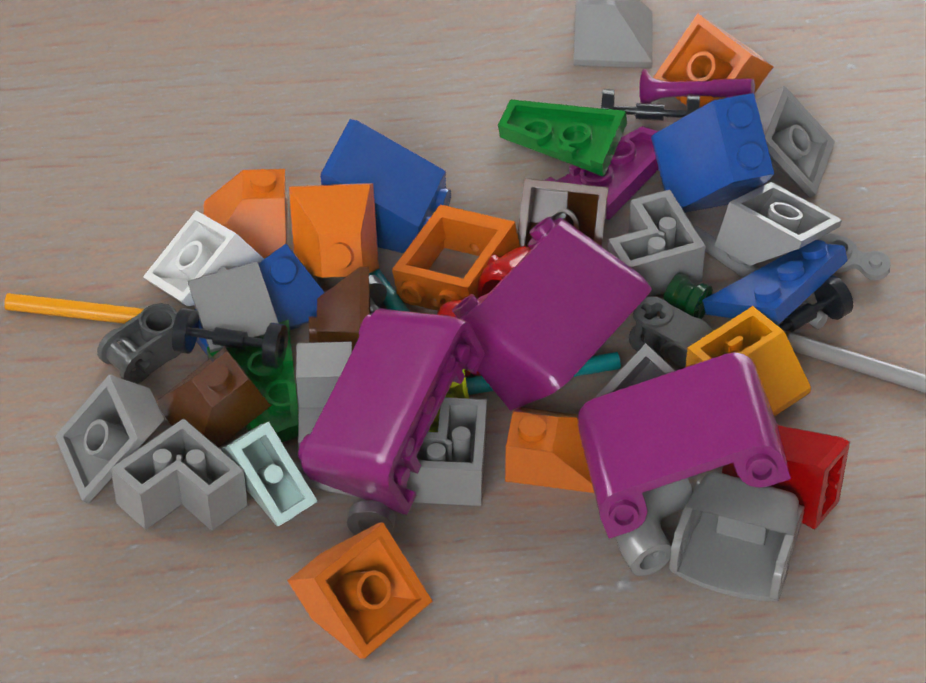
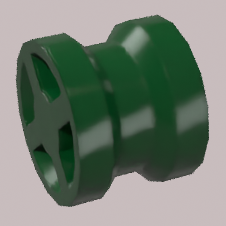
M678 273L669 283L663 299L681 311L702 319L706 313L703 299L712 295L713 289L712 286L705 283L696 285L690 281L689 276Z

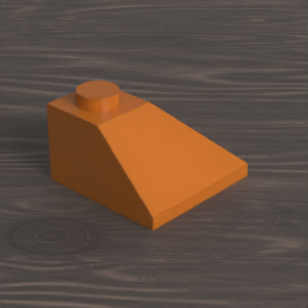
M697 14L653 78L670 82L754 79L756 92L774 66L711 21ZM700 96L699 108L713 100L726 97ZM675 97L686 106L687 97Z
M285 169L242 170L204 201L203 215L235 232L265 259L284 244H287L288 203Z
M373 183L289 187L294 254L311 275L322 278L347 277L359 267H369V273L379 269Z
M523 407L515 409L512 413L506 442L505 482L594 493L579 434L578 414Z
M383 522L377 523L322 552L287 580L311 619L360 659H365L433 602Z

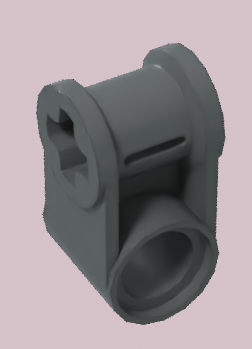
M646 297L633 311L636 325L630 331L629 343L637 352L646 343L677 371L686 367L687 347L714 330L704 320L681 311L664 299ZM658 311H660V318L657 317ZM642 334H645L644 341L641 339Z
M163 303L152 304L146 307L140 314L119 328L111 330L103 337L97 348L99 359L106 364L114 365L120 371L122 379L136 384L142 382L156 369L180 354V352H175L172 348V329L178 312L174 307Z

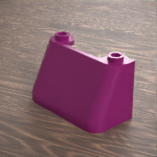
M547 217L535 225L529 232L533 237L528 243L531 250L488 294L478 299L473 294L469 295L452 310L456 315L455 318L471 324L485 352V356L477 371L510 411L547 397L563 387L652 290L640 273L562 218L553 221L550 217Z
M377 309L372 315H367L361 323L359 339L311 434H307L299 446L298 458L302 460L301 466L308 478L364 500L381 502L393 511L407 515L417 496L415 491L407 488L410 471L417 474L419 472L421 464L416 455L452 382L462 383L465 377L462 370L464 369L476 374L485 356V352L471 324L452 316L389 309Z
M735 352L724 354L594 398L586 402L579 410L577 417L579 434L600 518L609 539L629 533L643 524L647 516L646 500L643 492L734 463L740 479L752 487H768L791 479L778 426L758 371L753 361L744 354Z

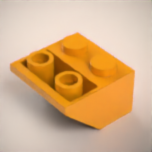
M754 306L687 347L686 367L734 352L749 357L756 366L774 417L808 395L811 391L809 381L785 332Z

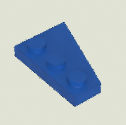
M815 240L800 249L791 251L703 299L706 315L735 318L754 306L773 323L779 325L848 261L845 246L826 244L825 241Z
M284 244L258 263L278 323L289 319V328L293 330L309 323V316H317V298L325 292L287 244ZM199 320V329H202V326H201V323H200V320ZM197 337L196 342L208 356L206 339Z

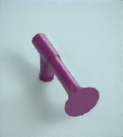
M647 69L642 70L639 83L640 102L651 104L653 101L661 98L687 97V94L729 98L755 93L754 79L670 82L654 79L649 75Z

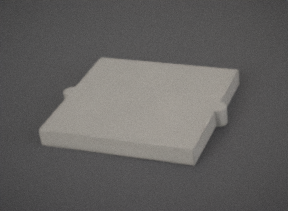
M258 262L229 270L221 267L218 273L188 281L193 302L204 330L214 331L216 327L244 331L247 332L248 337L261 339L264 338L270 323H278ZM206 339L210 353L225 347L213 345L212 340Z

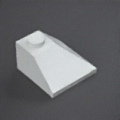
M195 211L143 277L184 305L192 306L194 302L188 286L189 280L218 273L221 267L229 270L254 262L259 263L264 258L235 232Z

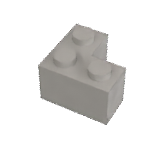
M666 190L631 200L629 232L626 235L608 239V251L644 277L652 288L647 297L665 293L669 283L678 273L689 276L690 281L694 284L702 282L706 246L672 192Z
M352 342L297 343L296 380L299 407V446L303 438L307 434H311L352 353Z
M444 398L440 406L438 432L427 433L416 455L421 464L419 472L417 474L410 471L407 488L415 491L417 494L413 503L481 506L487 439V399Z
M184 418L111 468L116 504L145 530L183 505L213 531L248 505L244 470Z

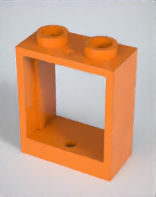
M440 204L392 268L397 294L404 303L436 311L450 300H464L472 294L478 299V280L483 270L487 267L491 256L495 254L501 257L509 251L520 247L515 221ZM444 248L479 256L464 278L429 270Z

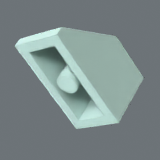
M269 422L258 425L221 448L223 453L244 470L246 490L277 527L318 502Z

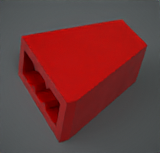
M777 425L791 479L771 485V487L796 494L799 505L805 507L802 523L815 530L840 501L850 441L838 436ZM734 463L722 467L723 474L740 478Z

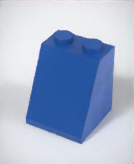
M754 93L713 100L651 136L664 191L670 190L684 213L729 205L730 201L764 186L774 175Z
M349 119L321 172V185L373 183L378 248L404 253L439 205L449 206L451 200V190L446 189L445 170L354 119Z

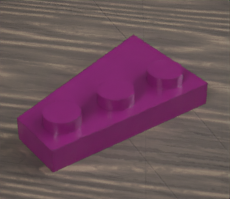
M641 126L621 137L604 177L571 165L569 166V174L558 180L552 177L545 180L608 187L605 219L610 220L659 170L651 136L658 131Z

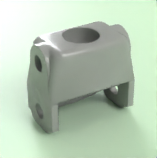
M709 472L703 479L699 478L697 480L692 496L683 509L674 533L669 570L691 583L722 594L759 601H779L788 574L789 562L800 531L805 507L799 505L798 497L790 491L771 486L752 487L738 477L719 472Z

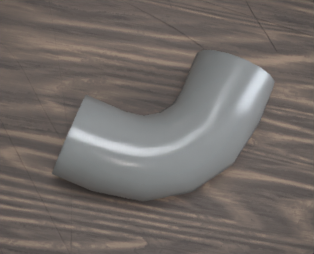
M688 478L643 492L647 507L645 521L639 528L615 537L622 557L631 572L636 576L652 574L669 562L672 546L663 533L660 524L663 518L683 510L692 496V488Z

